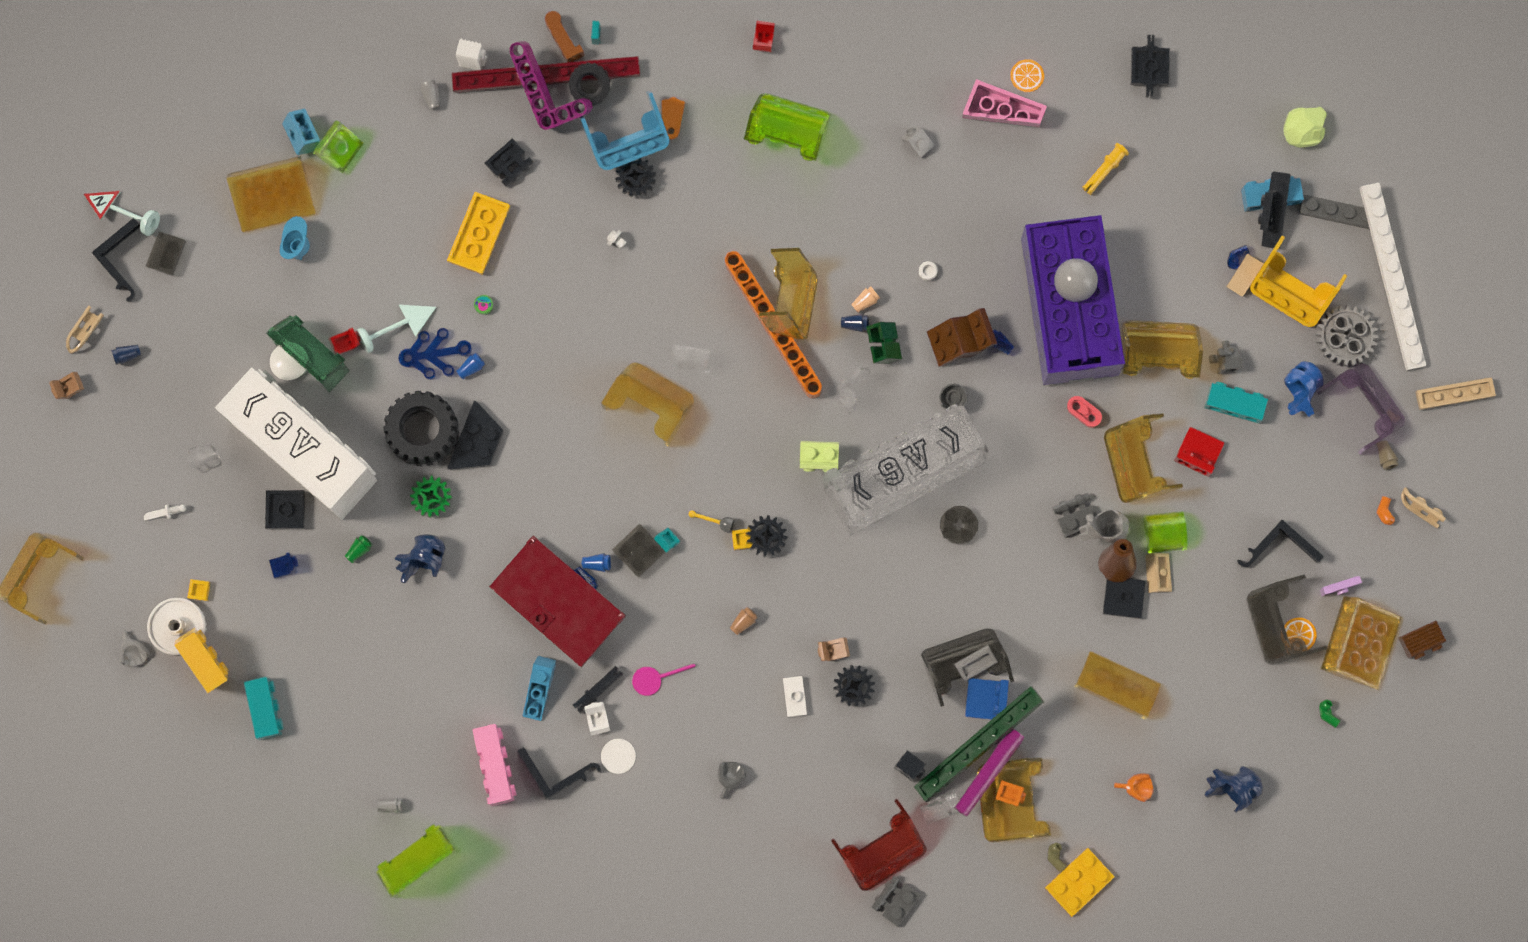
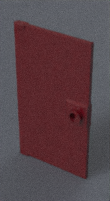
M534 535L489 586L581 668L626 617L623 612L550 551Z

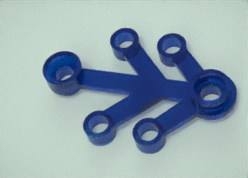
M440 328L427 349L423 352H418L423 343L430 341L429 333L421 331L412 347L404 349L399 353L398 360L403 367L410 368L413 366L423 373L428 380L434 379L436 373L433 368H427L418 360H428L442 370L446 377H451L455 372L453 366L445 364L437 357L455 354L466 357L471 354L472 346L468 341L462 340L458 342L457 346L437 349L440 343L449 337L448 330ZM445 331L446 336L441 337L440 332ZM423 334L428 335L426 340L421 339ZM462 347H468V351L462 352ZM410 355L412 357L410 361H405L406 356ZM447 368L452 369L450 374L445 373ZM428 371L433 372L431 377L426 376Z

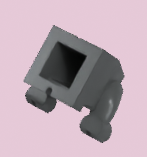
M1228 340L1222 341V348L1217 349V357L1215 354L1209 356L1210 363L1218 362V374L1236 373L1243 368L1241 356L1236 346L1230 347Z

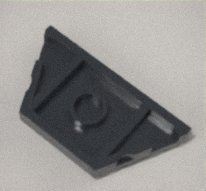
M473 401L448 465V470L488 467L492 463L504 430L477 401Z

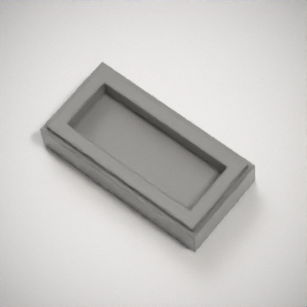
M986 645L954 665L965 682L995 665L998 661L990 647Z

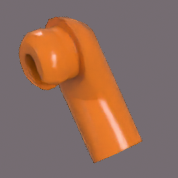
M1382 496L1377 509V515L1382 523L1392 525L1395 522V517L1392 516L1388 509L1391 499Z

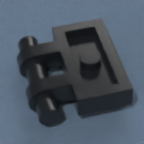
M512 138L484 164L497 178L504 174L506 178L501 183L507 187L510 183L513 184L520 174L526 173L534 161L530 157L525 161L521 159L525 151ZM516 162L519 166L510 172L508 168Z

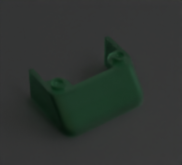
M289 315L272 326L266 332L276 346L279 345L319 381L329 393L350 371L343 363L345 359L338 352L336 354L332 353L303 327L302 324L304 322L297 315L294 317Z

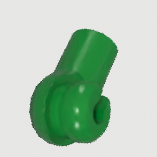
M1326 699L1319 705L1320 717L1336 728L1341 720L1332 715L1331 707L1333 704L1330 700Z

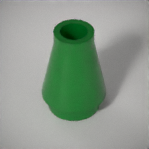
M361 534L359 537H356L344 556L351 563H354L358 558L370 551V547L373 544Z

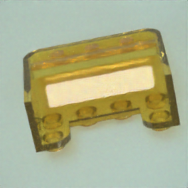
M1133 320L1123 322L1122 349L1125 361L1122 368L1123 374L1135 376L1141 373L1142 366L1148 368L1157 366L1167 369L1177 367L1185 378H1200L1203 346L1200 330L1197 325L1191 323Z
M634 362L629 364L615 379L601 402L604 410H607V408L617 410L622 407L628 397L659 415L660 417L654 426V432L657 437L664 440V444L668 447L693 407L694 398L688 391L642 364Z

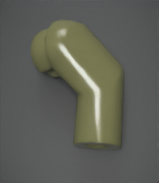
M1056 842L1049 846L1047 859L1060 873L1066 865L1060 860L1062 846Z

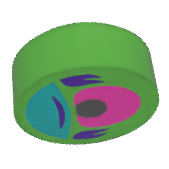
M480 295L474 301V308L481 315L489 314L493 309V301L487 295Z

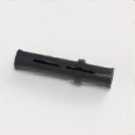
M614 666L589 691L586 690L585 694L572 704L573 707L576 709L582 704L577 710L581 714L585 710V706L596 702L597 698L607 688L623 676V673L619 671L614 676L613 674L619 670L617 666Z

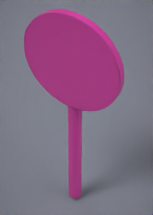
M690 664L661 675L652 667H642L633 675V687L641 695H653L661 686V678L694 668L695 664Z

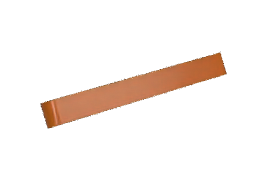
M736 251L727 253L725 256V266L804 393L809 398H817L822 391L820 380L742 256ZM731 258H736L739 261L736 265L728 263ZM740 274H747L749 277L746 281L738 279ZM755 289L758 291V295L751 297L748 292ZM761 305H765L768 307V311L762 313L758 308ZM776 321L778 327L772 329L768 326V323ZM780 337H786L788 339V343L784 345L780 344L778 342V339ZM790 353H796L798 355V359L790 360L788 358V355ZM804 368L809 373L806 376H800L798 371ZM815 384L819 389L817 392H810L808 386Z

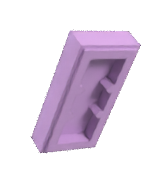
M1356 576L1321 588L1320 593L1321 596L1337 592V595L1349 592L1348 588L1357 586L1362 581L1360 576Z

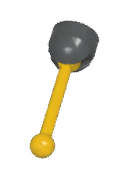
M694 510L688 513L691 518L697 517L719 524L721 530L727 533H731L735 519L731 517L717 520L697 514Z

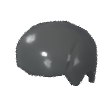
M948 384L940 392V404L946 411L960 412L968 403L967 391L959 384Z

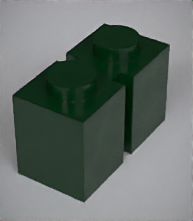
M878 322L866 327L869 343L882 345L870 347L873 364H890L902 359L900 344L896 342L898 333L895 322Z

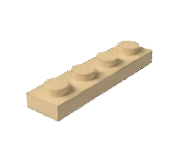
M1492 377L1421 389L1415 392L1419 410L1496 396Z

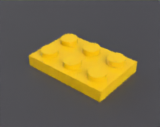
M1086 848L1045 889L1073 917L1114 878V875L1089 848Z

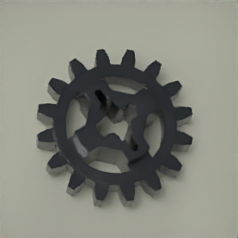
M639 158L638 161L634 160L619 166L621 170H616L615 173L619 177H616L615 181L619 183L617 185L618 189L624 188L622 191L624 195L629 192L631 198L633 194L640 198V193L646 196L647 189L653 190L651 184L656 183V180L653 179L656 177V172H651L654 167L653 165L648 166V160L642 162V158ZM634 174H637L638 180H634ZM647 181L644 186L640 187L643 182ZM626 184H630V185H632L634 188H630V187H628Z
M767 515L766 519L759 516V521L753 519L752 523L754 526L749 525L747 527L751 532H746L745 534L746 537H750L746 544H752L750 550L756 549V555L762 552L763 557H766L767 553L773 557L774 551L780 553V547H785L786 544L783 541L787 540L788 536L783 534L787 529L781 528L783 522L776 523L777 517L770 520V515ZM764 524L763 529L755 531L758 526ZM771 526L775 527L778 532H775ZM766 530L768 536H770L767 543L765 537L763 536ZM755 540H758L762 546L760 547ZM772 542H778L774 547L769 548Z
M851 665L850 670L844 667L843 674L837 673L839 679H834V683L838 684V686L833 687V690H838V693L835 695L836 698L842 697L840 703L847 701L848 707H850L851 703L858 707V702H861L863 705L866 704L865 698L871 700L869 693L875 692L871 688V686L875 685V682H870L873 675H866L868 669L861 671L860 665L857 669H854L853 665ZM852 673L859 674V675H861V676H863V677H861V678L853 677ZM845 677L847 685L841 689V682ZM852 681L855 684L860 683L857 687V691H855V689H849ZM867 683V691L863 695L861 689ZM852 694L855 695L857 699H851L845 695Z

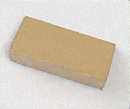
M1169 553L1146 555L1148 593L1172 592Z

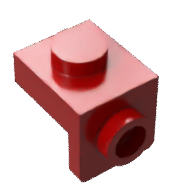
M756 21L752 50L771 52L775 23Z
M353 327L329 338L336 356L358 348L361 341L358 332L354 331Z

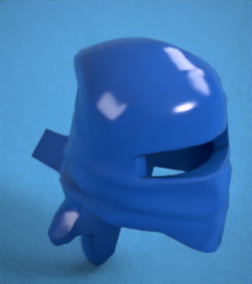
M1303 361L1290 370L1284 382L1294 396V401L1288 403L1289 414L1295 415L1300 411H1304L1310 417L1315 414L1310 403L1315 391L1323 386L1324 378L1316 365Z

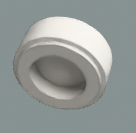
M927 261L920 265L918 273L922 280L932 281L936 278L938 269L933 262Z

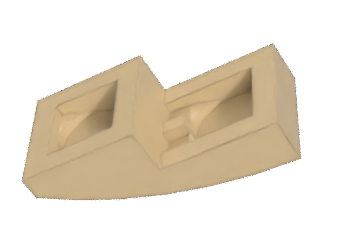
M1247 253L1228 283L1227 288L1243 297L1264 263Z

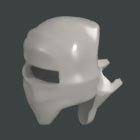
M1112 509L1106 510L1093 517V514L1086 515V525L1079 528L1081 532L1079 536L1082 541L1100 538L1112 544L1119 539H1125L1130 532V524L1125 515Z

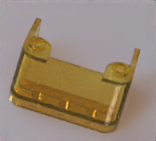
M800 248L771 249V254L777 261V265L774 267V276L777 277L780 285L775 312H759V317L769 331L798 340L807 339L818 283L817 273Z
M1163 413L1142 415L1106 430L1104 434V441L1118 495L1124 503L1161 496L1183 488L1182 484L1167 485L1166 480L1161 476L1153 477L1144 441L1152 436L1151 422L1163 418Z
M41 533L31 534L0 585V600L34 620L46 624V620L24 609L28 602V596L22 590L41 556L51 558L56 555L60 548L82 561L84 557Z

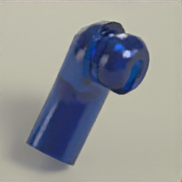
M1246 245L1229 253L1227 265L1230 269H1238L1240 257L1247 255V253L1249 254V249Z

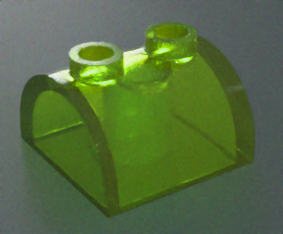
M335 120L313 152L326 164L343 173L364 142L341 122Z
M1183 511L1143 515L1148 553L1187 549V526Z

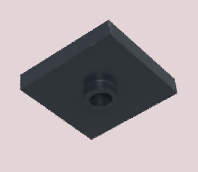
M266 490L265 529H305V490Z
M1129 578L1124 582L1115 583L1106 579L1102 614L1142 619L1146 580Z

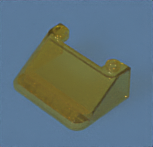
M1042 758L1009 760L981 797L980 804L984 836L989 842L1051 836L1049 824L1043 820L1036 821L1031 776L1041 773L1043 769ZM984 764L978 768L977 774L982 769ZM1001 780L1024 788L1023 792L1026 793L1023 804L1019 803L1018 807L995 799Z

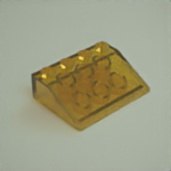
M301 155L227 174V183L242 232L286 222L295 216L306 217L316 214Z
M1344 596L1321 670L1379 690L1402 617L1358 597Z

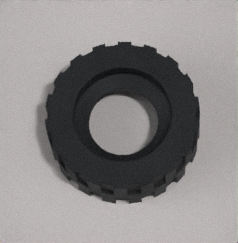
M586 63L576 67L569 79L570 94L574 97V100L587 98L593 106L598 103L600 104L606 99L610 91V77L607 71L596 63ZM592 75L597 78L599 87L596 92L586 93L581 89L580 82L583 77Z

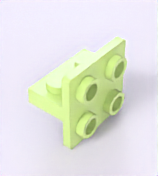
M800 441V468H803L804 471L812 472L815 469H823L826 472L832 468L838 469L839 442Z

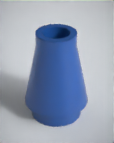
M477 353L471 354L456 372L462 379H465L482 370L485 363Z
M605 553L583 557L582 568L606 572V570L611 569V557Z

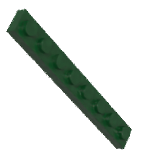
M1030 686L918 782L914 788L923 800L928 803L1045 701L1035 688Z

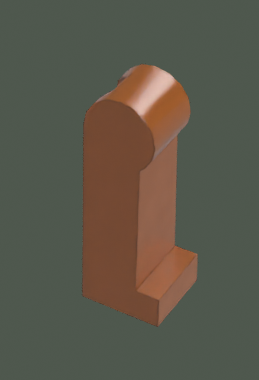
M556 11L548 12L545 16L546 26L566 62H574L585 56L581 45L576 47L573 45L562 26L560 14Z

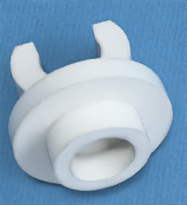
M613 230L606 238L609 240L607 245L610 246L614 243L620 249L626 244V241L619 237L621 234L620 230Z

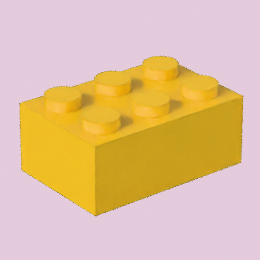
M194 627L176 639L174 646L206 692L209 693L228 680L229 670L223 661L219 663L216 659L218 654L212 645L207 646L205 643L207 638L201 630L197 631Z

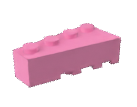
M976 79L962 118L1040 127L1047 106Z
M496 724L472 729L477 753L481 758L479 760L480 768L485 776L483 781L487 794H489L487 798L488 805L496 806L515 801L514 796H517L515 785H511L509 777H512L510 765L506 766L505 758H508L506 747H502L500 739H504L501 727L498 728Z

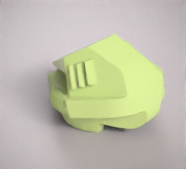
M1322 107L1296 108L1291 110L1287 114L1283 128L1286 141L1290 145L1299 148L1318 145L1325 136V128L1323 126L1327 116L1326 111Z

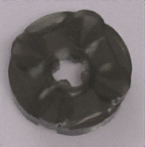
M954 506L942 515L940 531L943 538L948 542L962 545L970 542L976 535L978 519L969 508ZM958 520H961V524L964 525V528L956 530V527L953 526V523H957Z

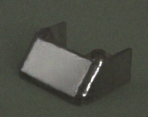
M1305 574L1266 585L1251 591L1247 595L1246 601L1265 662L1269 665L1281 664L1321 653L1328 649L1326 645L1308 650L1304 640L1301 638L1288 639L1277 602L1285 600L1289 596L1288 585L1301 582L1306 578Z
M982 629L927 648L921 653L933 692L941 707L944 706L942 695L948 693L952 688L951 681L962 678L954 664L986 645L990 647L998 663L987 669L988 673L998 676L1006 672L1010 682H1014L1008 656L993 629Z

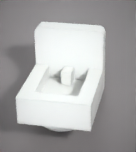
M594 702L584 707L591 736L610 731L603 702Z

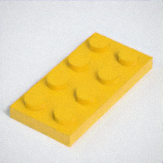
M474 192L447 262L483 275L511 207L510 204Z

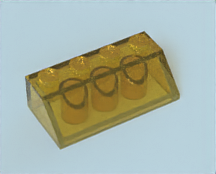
M1090 651L1074 687L1146 719L1156 700L1161 684Z

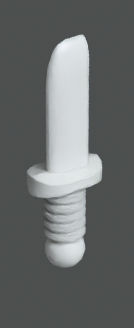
M167 504L165 509L146 513L144 521L165 516L169 519L172 514L184 512L186 506L177 505L170 507Z

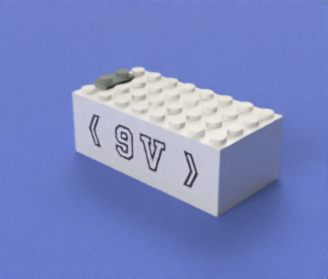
M251 367L219 402L215 409L321 503L343 520L378 481L375 477L376 473L360 456L358 457L350 447L343 444L334 433L329 432L319 420L314 419L304 407L299 406L289 394H286L275 383L276 380L266 370L262 372L260 369L255 371Z

